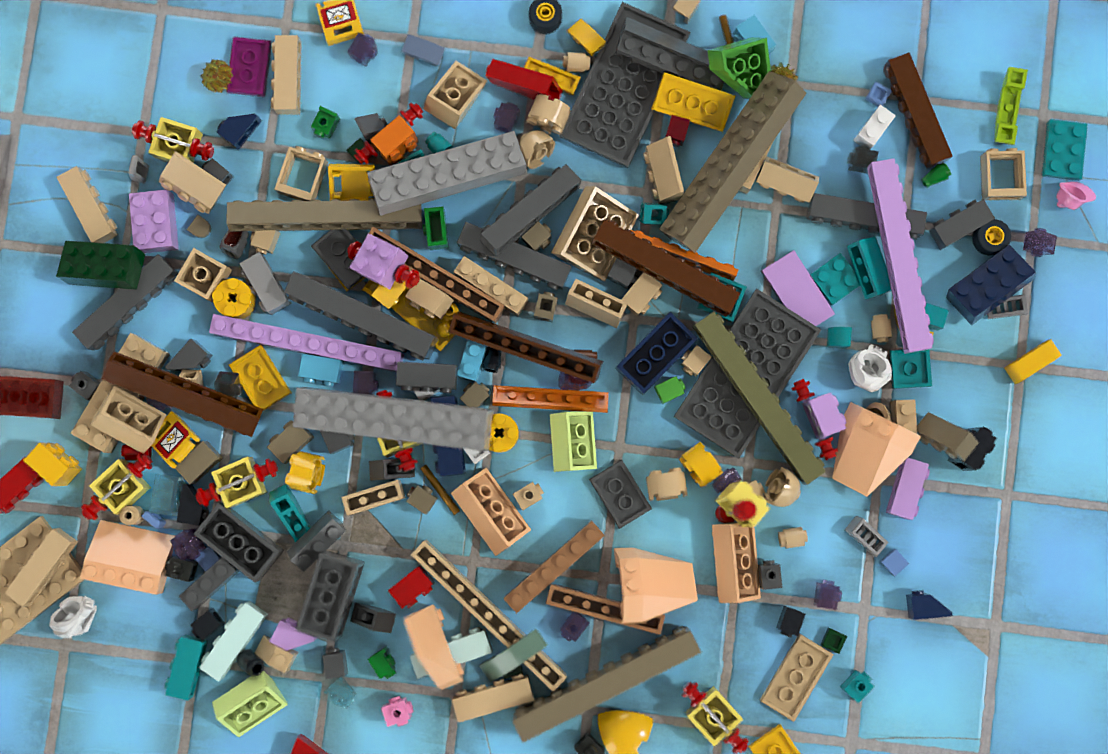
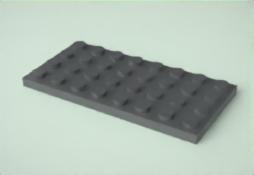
M622 2L605 37L606 45L598 52L560 138L628 168L655 111L651 108L663 74L631 61L630 57L615 52L625 18L628 17L687 42L691 32Z
M759 289L754 291L730 328L736 338L734 339L736 344L744 348L747 360L755 364L758 369L756 371L760 378L763 377L769 385L767 387L768 390L777 397H779L821 331L820 328ZM713 356L674 415L676 419L738 459L761 425Z

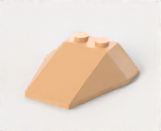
M850 402L844 414L846 429L839 433L838 452H836L832 479L868 497L913 453L921 436Z
M614 548L616 568H619L623 596L620 604L622 623H642L698 600L692 563L637 548Z

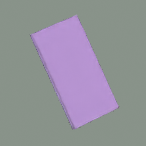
M794 250L761 271L782 305L813 325L817 326L835 315Z

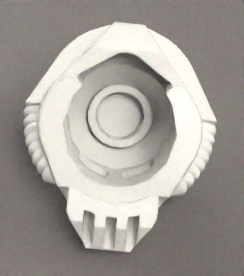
M870 344L867 350H860L851 357L848 365L854 385L869 392H875L891 380L892 369L888 359H886L887 351Z
M73 596L63 600L59 604L60 608L50 618L49 626L54 634L61 638H72V636L88 632L97 608L96 605L94 606V600L86 596Z

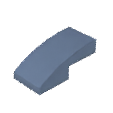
M408 34L401 52L437 67L445 48Z

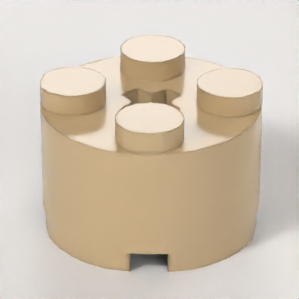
M537 95L526 122L540 127V131L548 135L551 132L561 135L571 112L570 107L556 98L552 101L548 100L549 96Z
M681 468L669 469L667 473H662L661 470L651 471L649 476L646 477L649 501H653L654 497H656L657 501L676 499L681 493H683V497L688 496L685 473L681 472Z

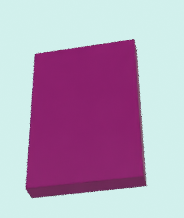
M233 37L226 88L227 93L265 97L271 51L270 40Z

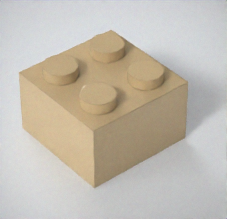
M193 248L174 281L213 302L212 293L219 283L228 279L232 269Z

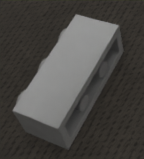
M258 252L239 263L242 267L240 270L245 280L249 279L252 284L249 287L252 293L260 298L261 302H259V305L264 312L267 311L273 315L292 304L262 253Z

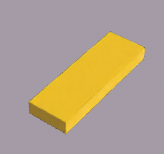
M529 56L524 66L526 69L553 76L561 90L574 96L581 79L577 75Z

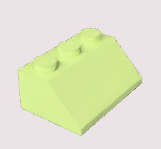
M593 412L550 414L554 472L597 469Z
M264 671L258 676L249 677L212 702L216 719L238 738L288 705L273 679Z

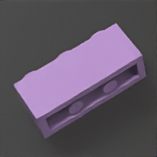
M907 458L899 466L885 513L908 520H913L917 516L919 511L917 504L919 498L921 499L924 494V480H927L930 473L928 469L929 464Z

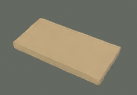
M799 633L761 696L760 701L794 722L834 654Z

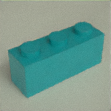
M876 236L858 240L848 245L847 249L865 300L891 292L888 270Z
M184 635L177 639L175 644L176 655L171 660L169 667L171 674L166 679L164 685L166 689L165 695L187 701L194 697L201 670L200 666L202 665L201 659L205 655L208 640H201L189 635Z

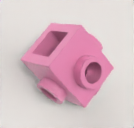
M400 696L389 699V703L384 704L381 708L387 727L395 724L399 727L409 723L408 720L412 717L411 713L414 712L411 701L407 702L406 697L400 698Z

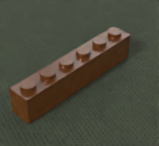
M910 52L888 60L884 65V74L887 79L889 78L892 93L898 100V108L905 116V125L912 133V141L919 150L921 163L928 169L936 166L938 163L941 164L948 161L953 155Z

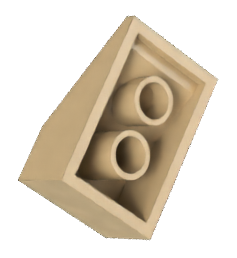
M455 61L427 95L423 109L456 129L481 93L487 80Z

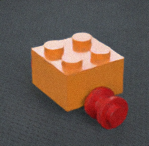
M409 103V109L406 112L401 110L398 117L370 139L371 144L364 141L365 147L361 150L357 148L354 150L356 152L354 157L360 164L365 163L367 165L369 164L368 158L371 156L377 157L378 152L391 166L393 163L396 164L401 161L406 152L413 151L419 141L411 127L414 126L413 120L423 118L421 107L417 103L414 105Z

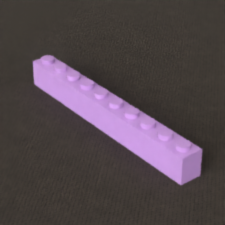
M895 159L871 162L867 166L904 354L928 350L932 348L934 339L932 333H929L930 319L928 314L925 313L926 299L921 293L922 280L917 273L918 260L914 257L913 253L915 245L913 239L910 238V221L906 219L907 205L902 199L903 185L898 179L899 166L895 164Z
M213 314L209 333L216 336L338 359L343 362L397 372V363L403 362L404 354L398 351Z

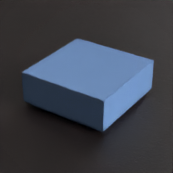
M875 82L865 99L878 107L880 105L883 106L892 90Z
M146 511L142 515V518L156 529L163 528L166 524V521L154 511Z
M209 546L194 557L205 572L221 559L219 554Z
M893 549L880 561L894 577L909 564L896 549Z

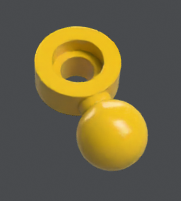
M453 302L449 307L453 312L451 314L446 312L442 318L443 322L437 327L439 335L443 337L451 334L448 333L450 322L452 321L453 314L459 312L457 305Z

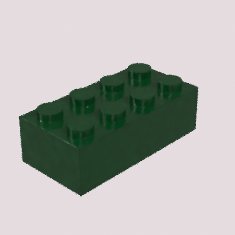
M65 241L56 277L68 285L137 290L145 253L134 245Z

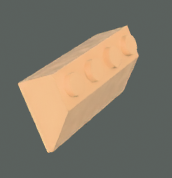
M487 468L451 492L453 498L495 556L531 531V528Z
M737 522L712 525L719 603H741L761 599L754 526L742 528Z

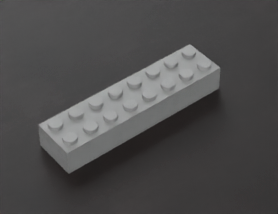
M512 131L367 172L379 215L381 216L523 175L526 172V162L516 134Z

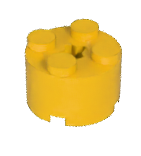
M230 278L222 281L212 293L215 308L227 317L244 319L255 309L256 296L252 293L249 285L239 279ZM234 296H236V302H233Z
M501 413L493 414L489 450L497 453L507 452L518 442V426L508 415ZM496 429H499V430L504 429V431H503L504 437H502V438H501V437H497V438H496L495 435H496L497 433L495 432V430H496Z
M698 442L682 454L679 461L689 472H692L689 475L700 487H705L720 476L723 471L712 454L705 451V446Z
M302 451L292 454L290 458V473L286 475L285 484L289 485L290 489L316 494V486H321L325 465L322 464V460H325V458Z

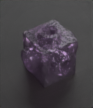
M1035 228L1034 231L1026 232L1023 251L1031 253V256L1034 257L1054 255L1057 236L1048 233L1046 229Z
M196 529L183 530L170 540L176 555L181 560L190 559L192 561L201 555V551L206 549L203 541L194 535Z

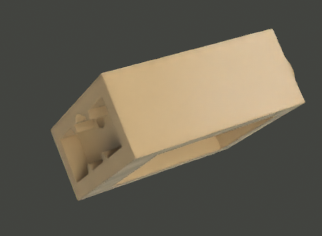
M295 146V148L289 147L274 190L278 194L301 201L316 199L328 161L321 153L313 152L311 154L299 146ZM296 157L319 164L310 193L286 185Z
M992 148L980 156L982 199L1020 200L1027 196L1025 151H1018L1017 148L999 151L997 148ZM991 160H1013L1015 188L991 189Z

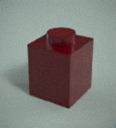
M672 115L666 137L671 136L674 147L683 146L690 120Z

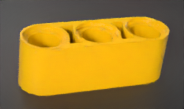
M1049 339L1004 367L1013 383L1018 384L1061 357L1062 354L1052 339Z

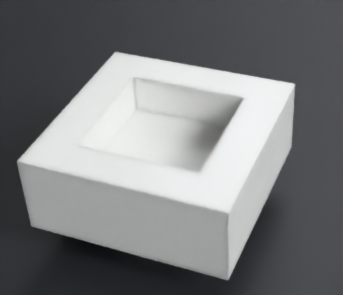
M464 448L474 464H477L490 454L488 449L481 451Z

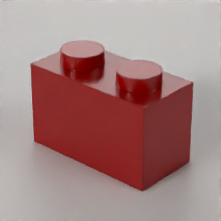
M419 565L388 591L402 609L405 606L410 608L418 602L416 598L420 594L425 596L433 590L431 586L435 582L424 568Z

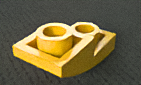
M579 19L567 30V33L578 45L581 44L591 56L606 45V41L582 19Z

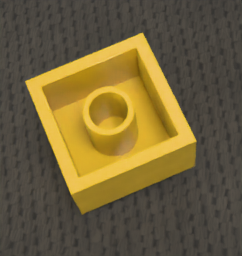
M39 442L23 460L51 486H68L82 470L78 465L79 461L73 456H68L64 452L65 449L58 443Z

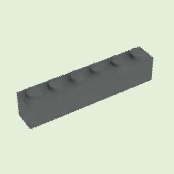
M567 164L562 168H556L551 177L548 179L544 178L535 190H529L524 195V199L513 203L507 213H501L496 218V222L491 226L489 224L485 226L481 231L480 241L495 257L498 256L538 221L578 190L581 185V179Z
M817 193L813 194L807 213V219L812 220V223L823 224V222H827L833 227H842L844 225L849 226L851 230H861L862 228L868 229L870 233L880 232L874 203ZM907 209L905 214L906 219L910 221L911 230L909 231L910 238L917 240V238L924 235L927 212Z
M468 222L465 223L457 241L461 251L468 254L474 252L482 260H493L495 265L501 268L507 266L512 268V272L522 276L524 273L530 276L529 279L534 282L540 283L542 281L547 283V287L557 291L558 288L563 290L571 271L570 265L516 242H513L495 257L480 241L482 228Z
M157 254L142 268L137 290L119 289L72 333L87 349L93 351L100 349L104 346V341L116 335L123 324L129 323L137 311L143 310L148 305L147 302L150 299L159 296L162 292L161 289L166 285L172 284L178 272L163 256Z

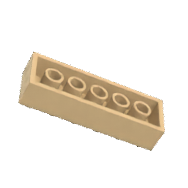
M133 333L129 334L119 351L123 355L162 369L170 355L165 350ZM105 380L101 381L70 434L103 453H112L119 440L91 426L98 409L114 386ZM115 385L116 387L124 390L125 392L133 395L134 397L142 401L145 398L144 395L138 394L136 392H131L126 388Z

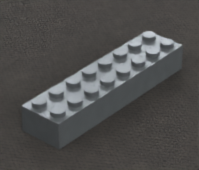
M293 271L284 293L289 294L288 299L301 305L306 302L305 307L319 313L323 310V315L336 321L338 318H341L340 323L353 329L355 326H358L359 332L370 337L375 334L377 335L375 339L388 345L392 342L394 343V348L405 353L408 349L412 351L411 356L422 361L424 358L430 359L439 340L425 331Z

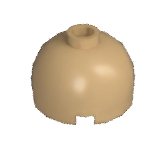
M540 130L525 133L519 140L526 166L530 169L540 167L543 164L541 160L546 155L549 158L555 148L553 138Z
M780 467L781 470L775 469L769 475L765 484L766 487H769L767 493L765 492L763 496L766 502L773 506L787 507L799 498L801 493L800 481L793 472Z

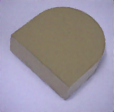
M197 215L187 230L198 238H205L211 232V225L204 218Z

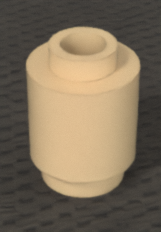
M567 52V56H563V67H566L568 72L589 71L590 55Z
M888 314L872 316L873 340H877V343L889 342L888 338H892V330Z
M137 505L126 506L120 512V520L125 525H137L144 520L142 515L145 512L142 507Z
M802 527L783 529L782 532H778L780 547H785L786 549L805 546V542H808L807 532Z

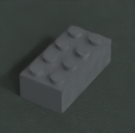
M218 503L194 533V535L254 583L264 577L284 551V549L232 508H226L224 503Z

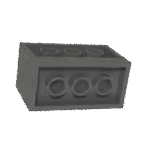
M329 550L319 554L296 631L331 642H335L342 637L365 561Z

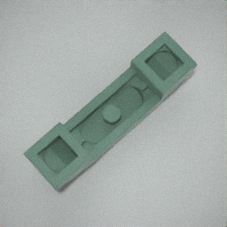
M534 629L518 642L480 664L479 667L491 682L545 648L547 643L537 629Z

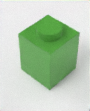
M677 376L654 387L662 404L685 394L683 390L686 389L681 379L678 380Z

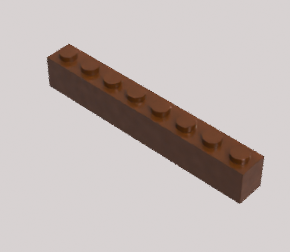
M603 220L591 243L724 317L731 313L740 295L735 287L724 285L719 282L720 280L717 277L702 273L703 271L700 268L686 264V261L680 257L671 256L666 249L653 246L649 240L645 238L640 239L635 236L634 232L618 227V224L612 220Z
M460 311L453 314L448 333L592 383L598 380L604 362Z
M115 351L107 360L102 380L110 384L126 388L131 392L144 395L149 399L157 400L167 406L183 410L185 413L196 415L206 421L214 422L224 428L232 429L250 437L253 436L263 409Z

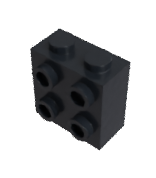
M984 426L982 428L967 429L979 443L965 461L957 457L955 459L949 457L948 461L963 471L979 470L985 463L984 458L987 453H991L995 448L996 444L994 442L997 439L992 435L993 432Z

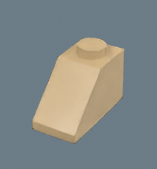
M263 635L255 653L267 665L286 673L290 670L298 652L293 649L286 651L270 643L271 638Z

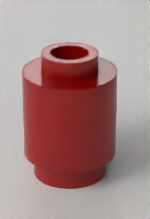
M126 444L122 445L121 455L126 461H137L136 456L138 454L143 455V453ZM152 446L144 453L150 458L152 456Z

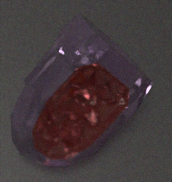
M560 372L558 378V387L562 390L579 391L589 388L592 382Z

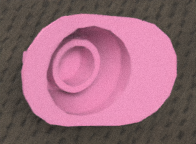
M1079 182L1060 183V189L1056 195L1058 199L1057 207L1076 210L1084 203L1092 202L1096 199L1092 189Z

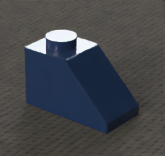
M255 113L228 117L219 124L217 133L239 150L261 123V119Z
M914 590L912 594L906 595L908 617L912 620L953 616V613L931 594L924 593V590Z

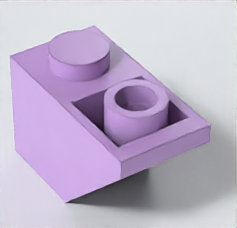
M287 618L280 620L269 642L287 651L311 643L318 637L296 631L298 622Z

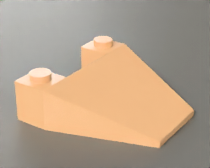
M430 605L410 614L404 621L417 658L437 687L443 690L464 681L462 677L464 670L461 663H457L451 655L442 630L444 615L441 609Z

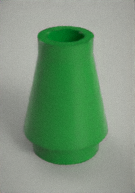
M944 162L938 163L929 173L921 178V181L928 188L948 180V177L952 174Z

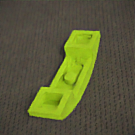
M1008 67L995 121V142L1015 145L1018 129L1016 121L1021 93L1025 89L1028 72L1026 69Z

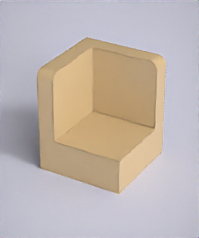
M678 0L673 10L684 16V22L687 24L699 7L700 0Z

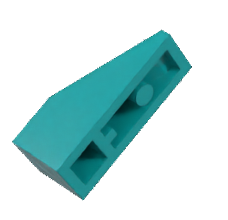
M287 484L269 492V503L294 541L297 542L311 528L299 503Z

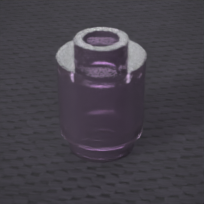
M727 468L720 476L713 480L712 487L719 494L730 483L739 482L742 479L735 468Z

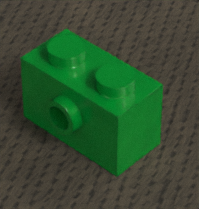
M444 207L424 208L426 224H423V234L427 236L428 248L430 250L448 249Z

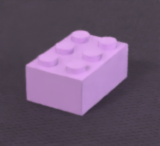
M168 190L129 193L133 245L145 254L179 250L174 194Z

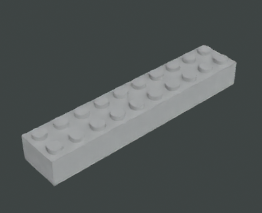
M300 387L296 388L293 427L485 451L489 449L493 409Z

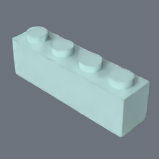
M251 601L239 605L235 611L237 613L233 620L230 619L225 625L224 629L226 631L222 636L219 635L212 644L214 646L212 651H208L201 659L203 664L200 666V669L218 682L224 679L236 662L239 654L245 649L268 616V613Z
M480 627L469 630L470 634L462 636L459 633L450 637L451 640L447 641L453 659L457 663L462 664L492 653L493 650L485 628L480 629ZM413 650L414 653L411 654L410 658L417 679L429 675L417 658L415 650Z

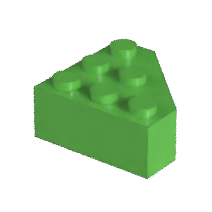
M751 37L707 50L710 70L744 99L751 98L764 77L771 71L767 38Z

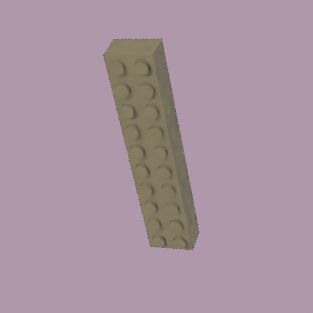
M771 71L767 73L659 229L672 241L696 253L807 94L796 80Z
M679 626L672 630L673 634L667 637L665 634L661 635L651 645H648V643L641 645L637 648V652L633 654L628 652L620 657L621 660L615 663L610 661L603 665V669L597 672L592 670L586 673V677L580 681L578 678L568 683V687L564 689L559 687L554 692L551 691V695L546 698L543 696L538 697L528 707L526 705L520 706L515 710L516 713L513 714L512 722L522 742L524 743L702 653L691 630L688 627Z

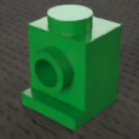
M320 106L311 125L313 133L320 138L325 136L330 139L340 118L337 113ZM326 120V124L321 125L322 121Z
M387 646L368 658L379 679L383 677L388 679L396 674L394 666L396 662L391 654L387 655L386 652L389 650Z

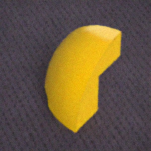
M631 711L599 713V732L608 753L639 754L637 748L642 741L646 742L648 740L653 719Z

